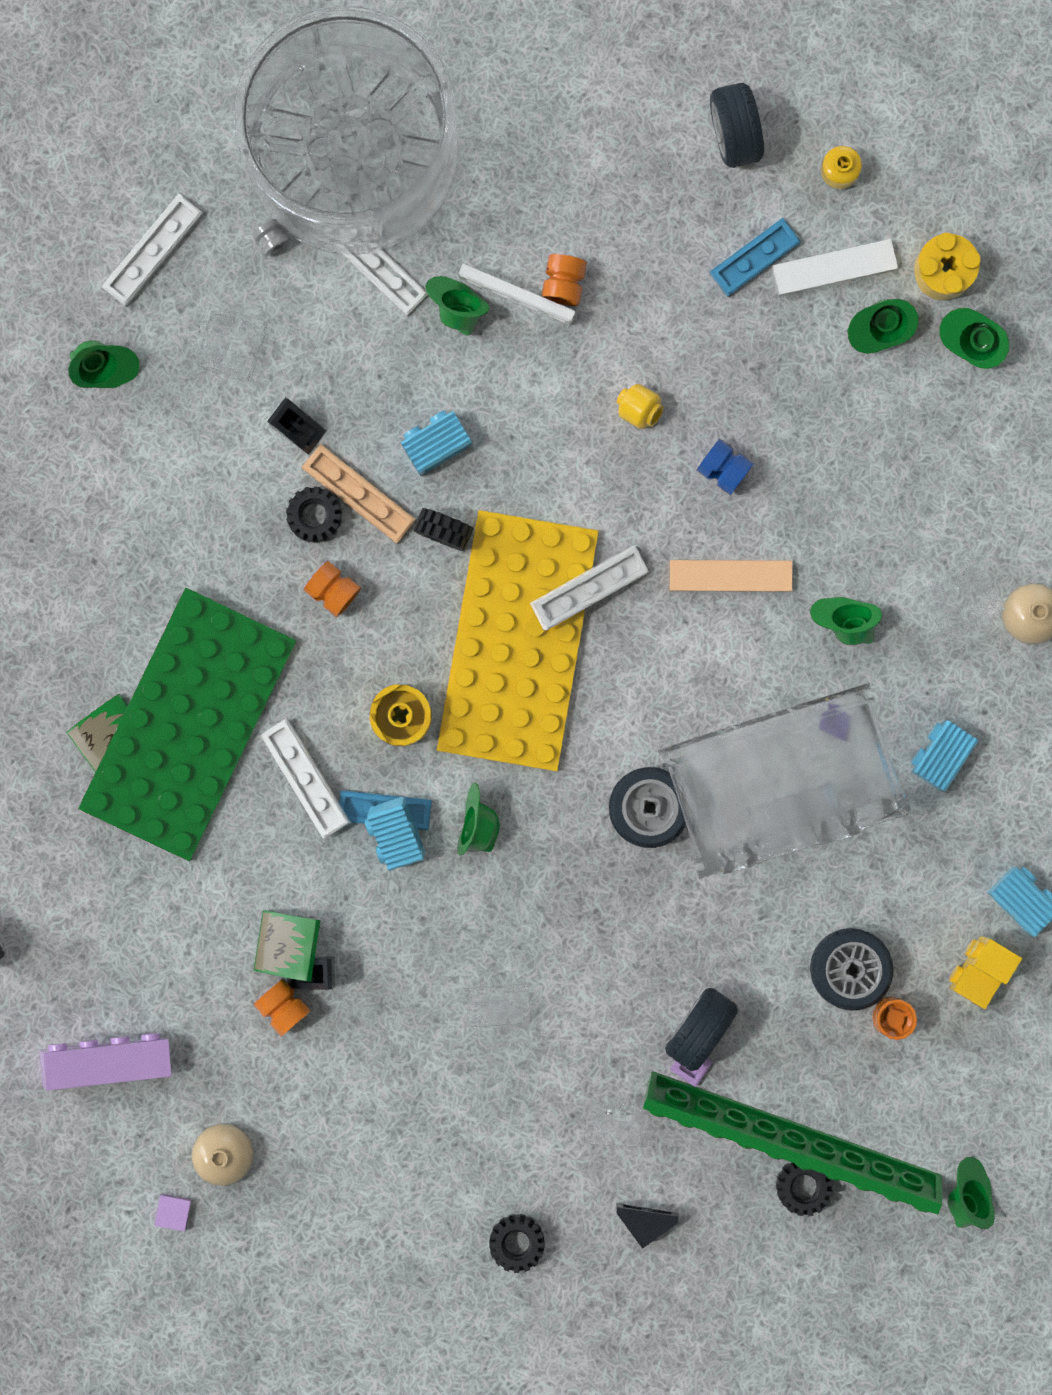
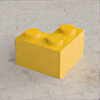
M980 936L978 941L973 939L964 953L968 958L963 966L957 965L951 973L949 981L952 984L949 989L980 1008L986 1009L1000 984L1007 985L1022 958L992 939Z

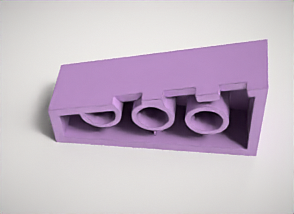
M160 1033L142 1034V1040L129 1041V1036L110 1038L111 1043L98 1044V1040L80 1041V1046L67 1047V1043L48 1045V1049L39 1050L42 1087L49 1091L170 1077L172 1075L168 1039L160 1038Z

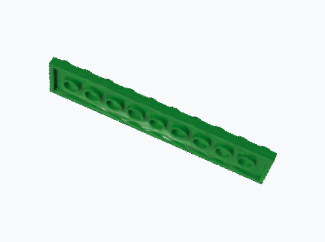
M654 1071L651 1072L643 1109L656 1117H667L678 1121L680 1125L687 1128L695 1127L706 1131L712 1137L734 1141L745 1149L753 1148L759 1150L773 1159H784L795 1163L801 1169H812L825 1174L829 1179L851 1183L862 1191H873L883 1195L890 1201H901L912 1205L918 1211L939 1214L942 1207V1175L666 1075Z

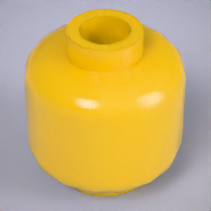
M842 145L832 148L827 152L821 164L820 170L823 180L832 188L845 189L856 182L861 173V157L857 151L848 146Z
M635 384L629 389L624 388L616 401L619 405V417L639 429H645L648 426L653 427L660 419L664 409L661 405L660 395L641 384Z

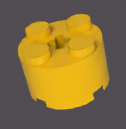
M945 232L935 236L924 245L915 260L914 274L917 285L924 294L936 300L957 298L964 294L977 278L980 268V255L973 244L960 235ZM946 262L951 264L947 273L942 270Z
M395 684L384 688L375 696L370 707L369 720L374 733L381 740L393 746L406 747L419 742L428 733L432 724V709L427 698L419 690L409 685ZM397 708H400L402 711H409V714L406 715L407 722L404 724L400 721L394 722L393 720L396 716L395 710Z

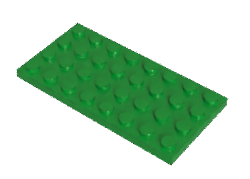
M185 587L78 810L190 862L296 640Z

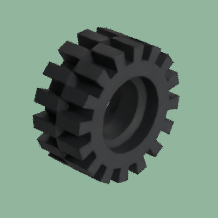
M314 486V488L305 487L304 490L297 491L293 499L290 498L289 506L286 508V520L290 529L298 538L306 542L320 543V541L329 540L332 535L337 533V529L342 523V510L338 500L330 491ZM313 503L322 505L326 510L325 521L316 527L307 525L303 520L304 509Z
M422 508L414 532L450 548L465 551L474 528L448 515Z
M792 1162L782 1167L783 1170L777 1176L776 1189L779 1200L788 1211L794 1212L798 1216L808 1215L809 1217L814 1216L813 1213L822 1212V1208L825 1205L828 1206L830 1196H833V1182L831 1179L825 1176V1174L812 1169H801ZM802 1175H808L816 1182L815 1193L806 1199L797 1197L792 1189L795 1179Z
M511 1214L509 1217H503L499 1223L495 1224L490 1234V1254L495 1259V1263L498 1266H502L505 1271L509 1272V1270H512L514 1273H519L523 1270L525 1272L529 1271L532 1266L535 1267L538 1264L539 1259H542L544 1254L545 1238L542 1228L534 1219L525 1217L523 1214ZM512 1232H522L528 1237L529 1247L523 1254L514 1255L506 1249L505 1239Z

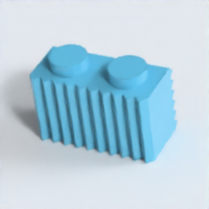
M443 410L429 419L432 424L422 430L419 426H416L403 435L405 440L401 441V445L420 476L472 446L471 439L454 411L447 414Z
M948 720L944 721L942 725L938 722L934 725L927 737L931 742L925 750L920 748L911 761V764L914 765L911 772L941 792H946L979 741Z
M404 797L395 798L394 800L369 808L368 818L365 819L366 829L370 836H375L379 845L376 846L377 857L381 864L385 863L387 865L388 871L424 860L425 849Z
M1012 866L987 893L1030 936L1035 937L1052 920V893L1046 888L1041 891L1033 884L1037 879L1025 867L1019 870L1017 867Z

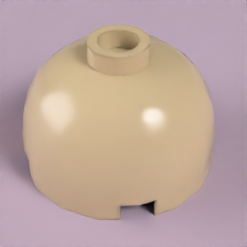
M1034 583L1023 585L1010 593L1004 602L1002 619L1005 629L1018 641L1035 645L1052 638L1051 588Z
M220 1123L208 1127L197 1137L192 1148L191 1159L195 1171L202 1180L212 1185L227 1186L237 1183L247 1174L253 1163L254 1150L250 1138L242 1130L232 1124Z

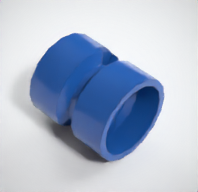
M719 438L696 471L708 480L716 479L717 486L731 496L754 463L742 454L734 455L733 448Z

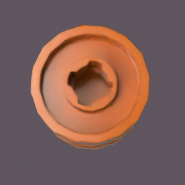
M549 255L546 274L550 278L544 280L541 297L557 304L578 306L582 293V287L578 282L585 277L587 262L569 255Z
M328 560L311 577L303 591L315 601L323 600V607L338 618L356 598L361 587L349 577L341 578V570Z
M284 978L253 1004L263 1017H271L270 1025L280 1037L311 1011L301 998L294 999V990Z
M888 997L883 998L875 1005L872 1012V1021L878 1032L889 1039L900 1040L907 1038L913 1033L917 1024V1016L913 1007L900 998Z

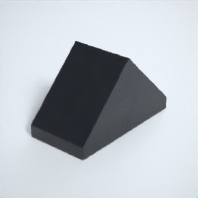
M286 397L267 421L271 428L308 455L327 431Z
M335 956L315 957L311 982L287 978V983L292 989L332 990L335 988Z
M616 1203L617 1215L642 1249L678 1223L679 1216L677 1212Z

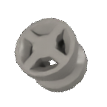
M277 219L264 223L252 234L255 241L261 243L262 252L265 256L276 253L291 241L288 235L280 230L281 224Z

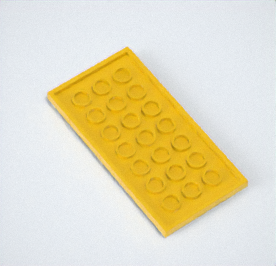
M478 510L437 751L551 771L558 770L585 609L552 628L543 630L530 603L593 567L598 530Z

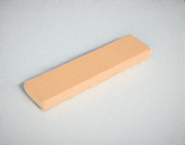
M321 444L301 467L396 544L416 521L415 518Z
M670 560L669 591L792 592V561Z

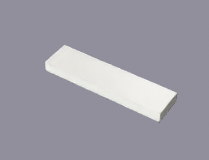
M178 194L101 287L126 307L203 213L181 194Z
M342 211L320 231V234L407 316L428 295L412 277ZM340 220H342L396 273H398L414 290H416L419 293V295L416 298H414V296L402 285L401 279L398 277H394L380 263L379 258L373 256L372 253L357 239V237H355L340 222Z
M891 239L772 265L778 297L898 269Z
M462 264L459 276L463 281L567 325L572 324L576 313L572 309L468 265Z
M633 545L534 600L530 605L543 630H548L649 573V570L636 545Z
M284 719L261 734L262 739L322 838L326 839L350 824L349 818L290 721Z

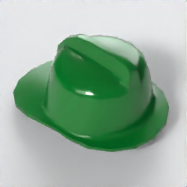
M436 276L429 279L425 285L426 293L439 307L441 322L451 329L458 330L465 336L471 335L480 317L489 311L488 303L462 282L447 276Z
M899 298L881 299L855 314L847 329L848 340L854 349L865 354L876 353L909 340L915 334L918 327V314L915 307L908 301Z
M957 308L950 311L942 319L939 326V335L943 345L971 365L982 369H990L998 366L1006 359L1009 352V339L1006 331L995 321L970 308Z
M89 340L78 345L74 351H70L71 361L68 367V376L73 384L81 388H117L137 376L140 369L139 359L135 352L128 347L105 345L100 341Z
M846 597L822 598L817 600L810 609L811 619L816 624L833 630L836 638L846 645L871 644L874 641L875 627L882 619L881 609L876 605L862 603Z
M476 782L471 785L467 795L464 825L457 845V853L460 856L464 855L467 850L491 852L499 833L500 823L498 816L493 809L480 802V789Z
M965 1157L960 1161L957 1168V1186L949 1193L947 1198L948 1208L958 1228L976 1226L980 1229H989L993 1226L995 1220L991 1182L982 1163L974 1157Z

